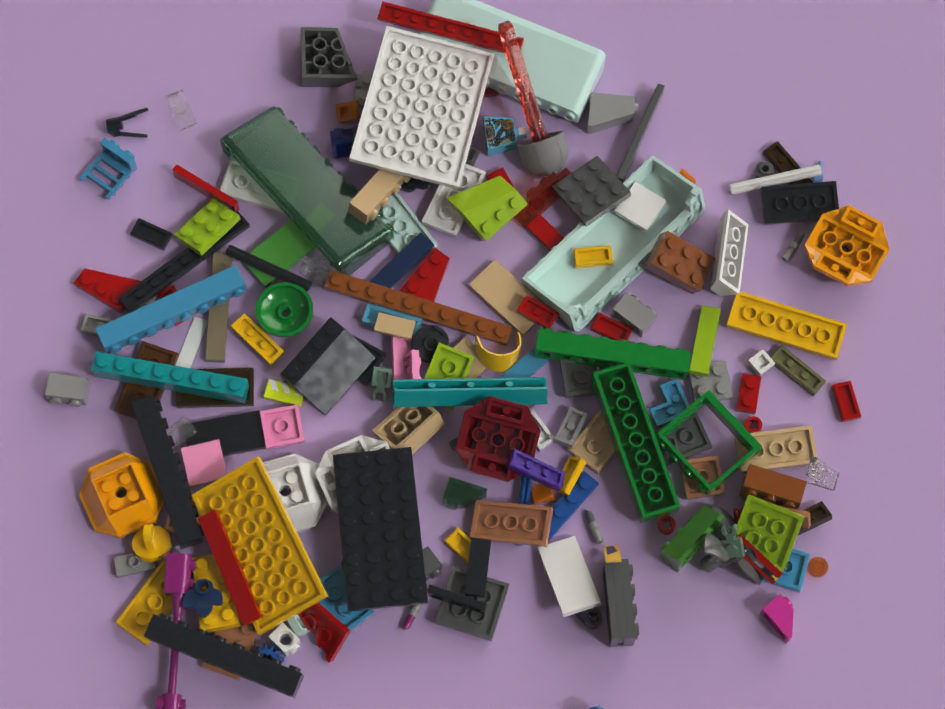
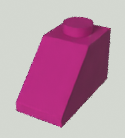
M780 594L766 605L760 613L787 643L792 638L794 609L792 608V602L786 596L783 597Z

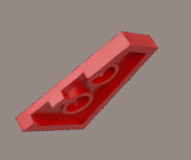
M434 247L400 291L434 302L450 258Z
M84 268L74 282V285L122 314L125 308L118 301V298L141 281Z
M318 602L298 615L307 630L312 631L317 639L315 641L319 648L322 647L327 655L325 658L330 663L334 661L351 631Z

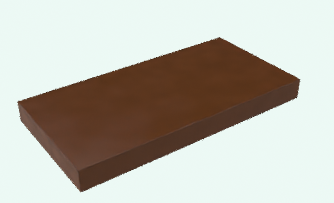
M142 341L135 359L175 366L179 354ZM125 382L114 411L136 419L132 402L154 395L156 401L161 400L165 389Z

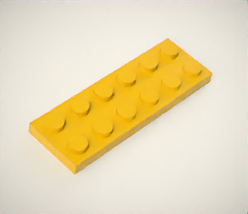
M740 291V294L735 296L726 327L837 360L847 324Z

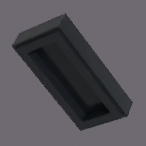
M138 218L130 232L132 237L163 251L173 236L171 232Z

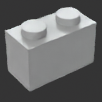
M627 292L612 310L613 317L632 328L633 332L641 338L653 325L657 317L652 307L645 306L637 296L630 295Z
M49 373L45 396L52 404L60 405L62 402L69 403L70 406L80 407V405L87 404L90 382L86 377Z

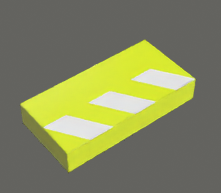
M269 379L264 399L288 405L298 404V407L301 408L304 396L290 384Z

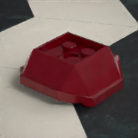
M489 396L464 412L455 450L470 473L509 482L521 475L507 468L511 451L516 449L534 458L541 430L528 406ZM493 436H500L502 444L495 445L493 443Z

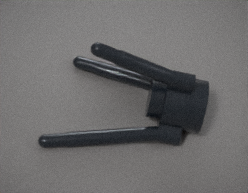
M149 108L140 109L120 117L106 119L108 133H114V137L147 138V134L120 132V130L124 129L123 121L134 118L138 114L148 111Z

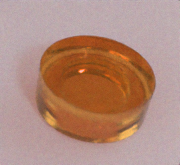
M822 557L811 559L808 564V572L813 577H823L828 571L827 561Z

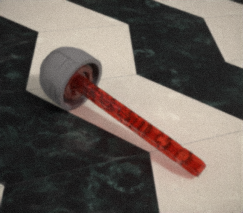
M505 21L498 24V31L532 137L518 144L517 148L519 149L522 162L529 172L540 177L553 176L563 169L568 158V147L564 132L546 133L522 52L516 39L514 27L510 21Z

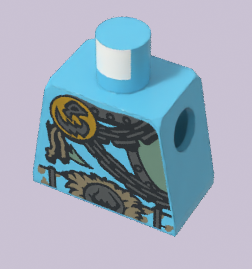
M483 117L488 156L515 150L517 148V139L527 138L526 127L515 128L513 118Z

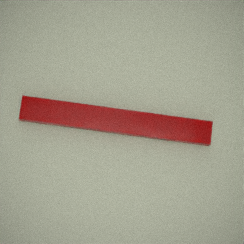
M382 1L377 18L379 21L515 57L520 56L524 38L384 1Z

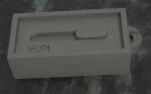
M622 559V562L606 563L604 560L602 575L609 647L633 646L639 635V625L634 621L637 616V605L633 604L632 601L635 596V585L631 584L633 565H629L628 559Z

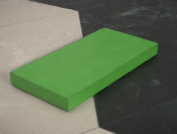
M300 212L250 253L283 269L290 270L325 241ZM247 265L265 288L278 279Z

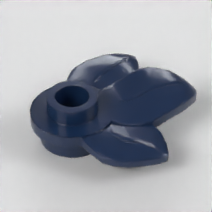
M208 579L198 580L194 584V588L187 591L183 598V607H195L196 612L202 618L207 617L211 613L213 605L220 606L223 604L221 592L215 589L212 582ZM202 587H207L205 592L200 591Z

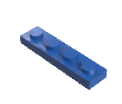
M585 471L577 479L570 494H563L553 505L548 542L599 486V483Z

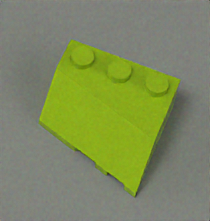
M501 176L446 198L481 241H487L528 205L519 192Z

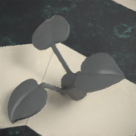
M714 505L712 510L724 516L721 526L726 524L727 530L732 531L733 524H736L733 517L724 509ZM711 533L705 535L703 554L707 555L700 560V564L705 571L711 573L718 566L722 568L724 565L736 562L738 568L745 575L758 583V585L761 584L759 572L745 558L735 557L729 559L727 550L721 545V539L725 537L723 534L720 539Z

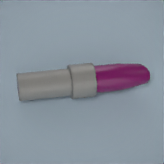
M422 604L413 605L410 608L402 627L403 630L410 628L414 619L417 618Z

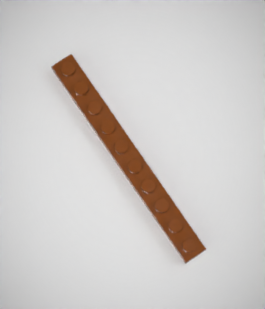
M330 270L324 288L507 346L512 326L334 270Z

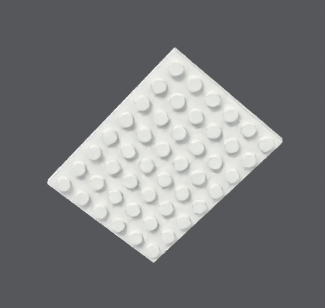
M386 26L349 161L459 190L494 53Z

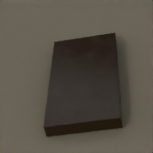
M254 368L196 369L246 378L249 383V389L245 404L176 392L177 408L254 406Z

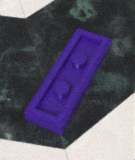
M516 449L511 451L507 465L508 469L556 491L561 490L565 472Z

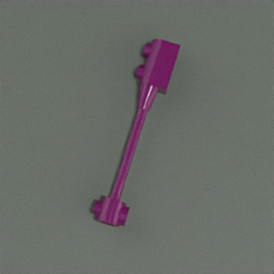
M167 553L164 593L166 596H172L173 622L178 623L179 620L181 621L184 612V595L187 591L194 588L195 582L194 579H190L191 571L195 572L196 560H192V555ZM172 649L168 693L157 696L156 709L186 708V699H182V695L176 694L179 652Z

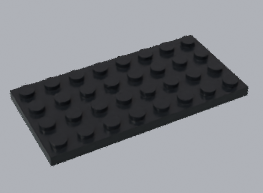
M411 447L333 455L348 612L428 603Z

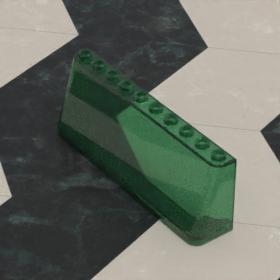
M272 106L220 139L223 152L228 158L231 156L233 160L240 164L330 262V266L340 273L352 275L386 247L392 239L394 240L393 227L381 220L382 216L380 213H378L373 221L370 220L365 225L348 212L349 202L357 195V189L351 183L348 184L345 181L344 175L339 170L335 171L332 162L320 155L321 151L316 145L312 146L308 142L309 138L306 134L300 133L297 130L296 124L291 119L288 120L285 117V113L280 107Z

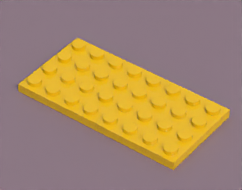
M260 457L253 458L191 495L201 516L214 509L220 515L263 618L253 622L258 635L266 633L328 597Z

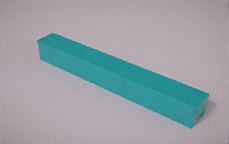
M546 377L393 380L392 403L393 407L474 406L492 396L522 405L548 404V387H546Z

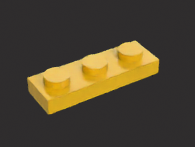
M245 313L231 325V328L270 366L285 354L284 350Z

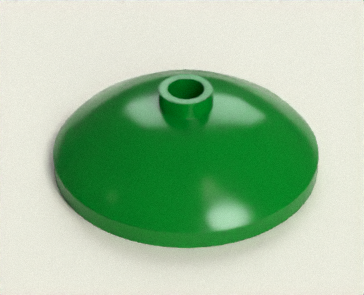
M288 282L274 284L264 290L258 298L256 304L257 320L260 326L273 336L284 338L295 336L305 330L312 320L313 303L311 297L299 285ZM284 312L289 313L286 317L282 316Z

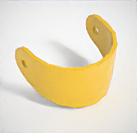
M517 332L515 337L517 349L507 354L489 352L482 346L479 337L475 336V348L480 362L486 368L495 372L509 370L516 364L521 348L520 333Z

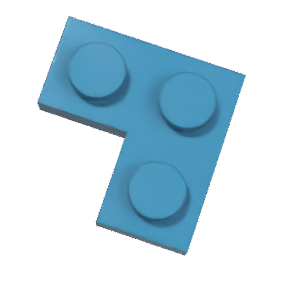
M678 378L659 386L666 403L649 410L656 428L670 423L690 406Z

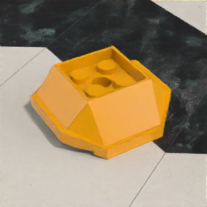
M850 205L822 214L804 245L812 268L845 286L871 283L890 250L883 223ZM846 247L850 250V252H845L842 250V248Z
M126 452L88 468L79 495L95 532L119 539L143 529L144 525L156 523L165 506L152 463ZM120 491H126V492H127L124 497H122V498H118V497H117V494H118Z

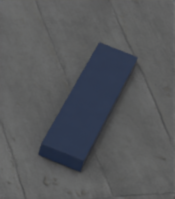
M420 232L369 282L392 288L434 247V244Z

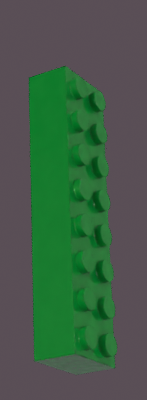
M630 362L593 372L591 382L640 523L677 513L680 509V504Z

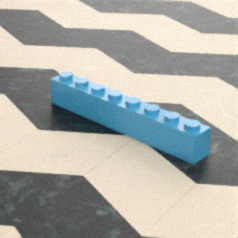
M234 265L95 329L106 353L114 354L119 352L122 347L134 345L144 337H152L157 331L173 327L179 321H187L197 313H205L212 306H219L232 297L242 296L247 291L246 285L237 266Z

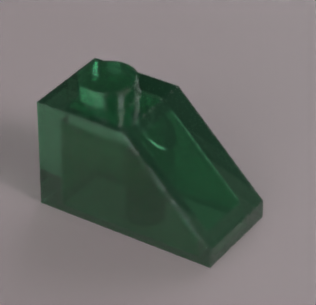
M450 477L443 496V504H446L445 506L452 510L457 508L463 509L474 504L476 500L486 498L487 488Z

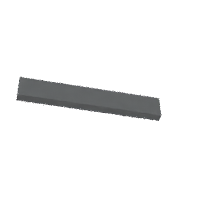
M657 84L620 167L617 177L622 183L626 179L662 98L665 85Z

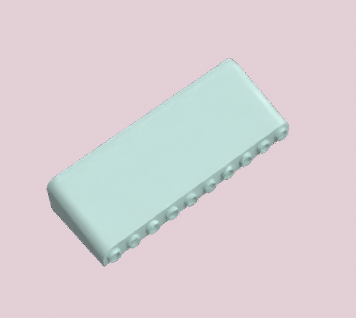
M477 0L431 1L426 13L524 38L520 56L515 57L418 31L417 34L494 53L486 87L492 88L501 94L512 96L518 101L529 103L533 107L544 109L550 114L564 117L568 121L579 122L591 97V92L594 91L603 73L606 55L602 50Z
M651 156L648 160L644 161L642 166L636 172H633L623 183L630 190L632 185L637 182L667 200L666 205L647 232L615 214L617 205L587 227L582 222H579L571 233H568L558 245L554 246L522 278L524 285L548 307L559 312V317L576 332L582 330L646 269L644 266L659 234L669 231L679 237L705 210L702 189L655 156ZM611 245L613 265L575 269L573 249Z

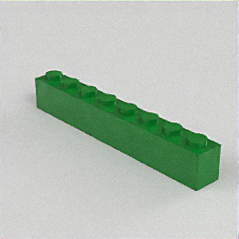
M549 328L538 329L534 357L555 361L569 359L566 361L572 360L575 364L588 366L598 365L602 368H610L630 362L635 373L686 380L689 373L691 352L682 348L670 349L662 345L650 346L642 342L630 343L627 340L617 341L610 340L608 337L597 338L591 337L588 334L577 335L569 331L557 332ZM577 358H585V359H588V361H576V360H577Z

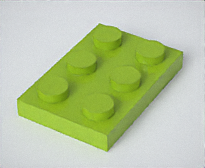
M212 199L174 234V237L202 256L241 219L239 214L217 200Z
M438 343L424 379L467 378L475 357ZM442 406V407H445V408L450 409V410L453 411L455 406Z

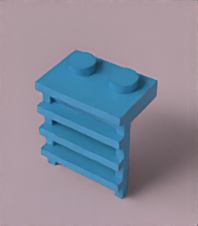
M104 138L100 142L103 151L79 179L83 182L87 177L108 191L106 199L109 200L112 196H115L116 191L123 186L125 180L130 178V174L136 171L137 166L134 155L128 150L123 151L115 141H109ZM100 161L104 162L120 173L122 178L120 180L97 164ZM95 169L116 185L111 188L91 174L92 170Z

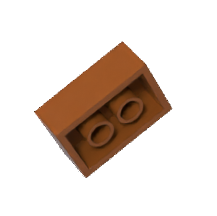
M666 231L659 234L644 267L687 292L694 294L701 291L716 258L673 233Z
M750 464L739 496L743 497V500L746 501L747 496L751 494L776 505L798 509L807 481Z

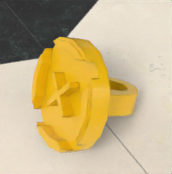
M153 524L144 525V528L139 530L132 540L134 554L145 562L161 560L165 554L170 552L172 546L171 537L167 530Z

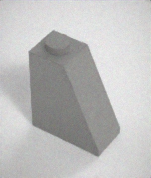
M591 92L587 134L632 122L634 115L638 113V104L635 103L636 97Z

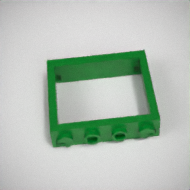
M710 390L705 392L656 435L659 447L662 450L665 449L670 454L669 457L676 465L679 464L683 468L682 471L689 479L692 478L697 483L696 487L702 493L705 492L708 496L758 454L762 448L761 444ZM704 405L713 412L749 451L712 484H709L666 438Z

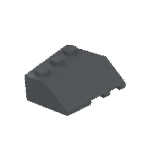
M301 27V87H340L358 80L338 28Z

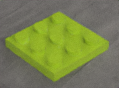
M749 494L737 523L738 531L736 537L742 534L772 564L784 572L805 516Z

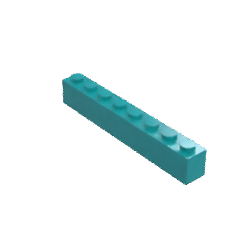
M95 352L91 367L94 377L243 404L246 402L249 383L246 378Z

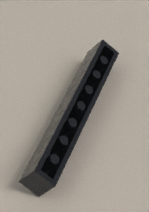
M154 395L133 401L132 407L180 549L203 543L202 536L205 534L201 525H198L196 520L199 514L196 506L192 507L190 500L193 498L190 488L186 489L184 485L187 479L184 470H179L178 464H181L178 453L173 452L172 447L175 444L172 435H167L166 429H169L166 418L161 417L160 412L163 409L160 400L156 401Z
M162 613L159 616L153 614L144 634L147 640L295 699L304 677L300 673V668L289 665V668L281 665L282 661L272 657L270 660L263 658L264 654L252 650L250 653L245 651V647L234 642L233 645L226 643L227 639L215 635V638L208 636V632L203 629L197 628L195 631L190 629V625L179 620L178 623L170 621V616Z

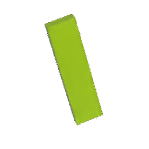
M702 305L689 374L705 377L709 375L721 308Z

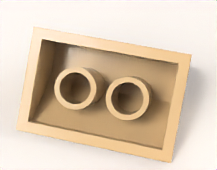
M432 406L398 407L376 426L372 432L379 440L386 441L390 449L411 447L413 455L444 427L445 423L440 413Z

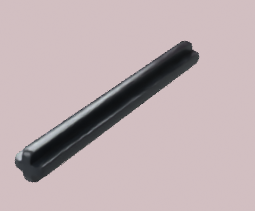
M229 245L226 249V255L284 282L299 285L306 292L312 286L310 280L240 248Z

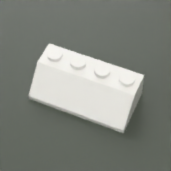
M725 210L719 220L717 242L715 245L716 259L712 265L710 290L719 296L740 294L749 224L730 210Z

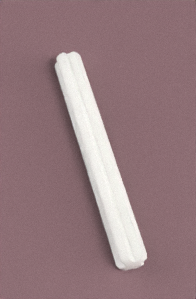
M814 165L730 184L729 188L731 194L734 195L761 189V187L775 186L820 176L822 171L820 165Z

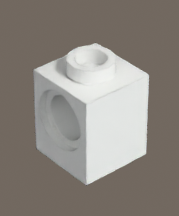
M281 623L268 636L269 640L286 657L289 654H295L300 648V639L284 623ZM284 637L292 639L289 645H282L281 640Z

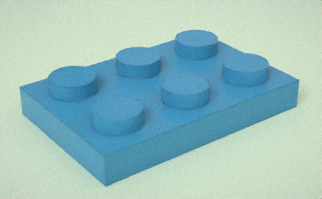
M339 566L320 579L328 597L319 603L350 631L374 614L372 609L348 612L345 576Z

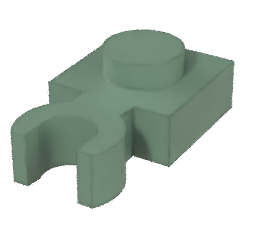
M372 368L370 386L376 387L371 395L372 400H376V394L379 393L382 395V402L386 401L387 394L384 390L391 387L393 369Z
M726 524L721 528V532L725 536L721 539V545L727 550L729 559L735 557L743 558L745 556L742 536L736 537L738 531L737 524H733L732 531L727 530Z

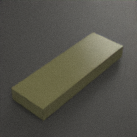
M783 345L770 357L775 362L776 367L812 396L826 383L824 378Z

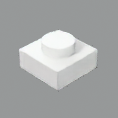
M763 349L747 362L759 376H762L775 365V362Z

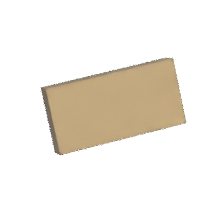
M379 312L374 332L411 341L416 321Z

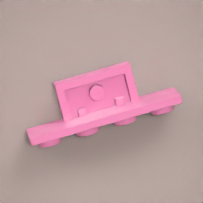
M392 337V380L422 379L419 372L421 365L419 350H411L410 340Z

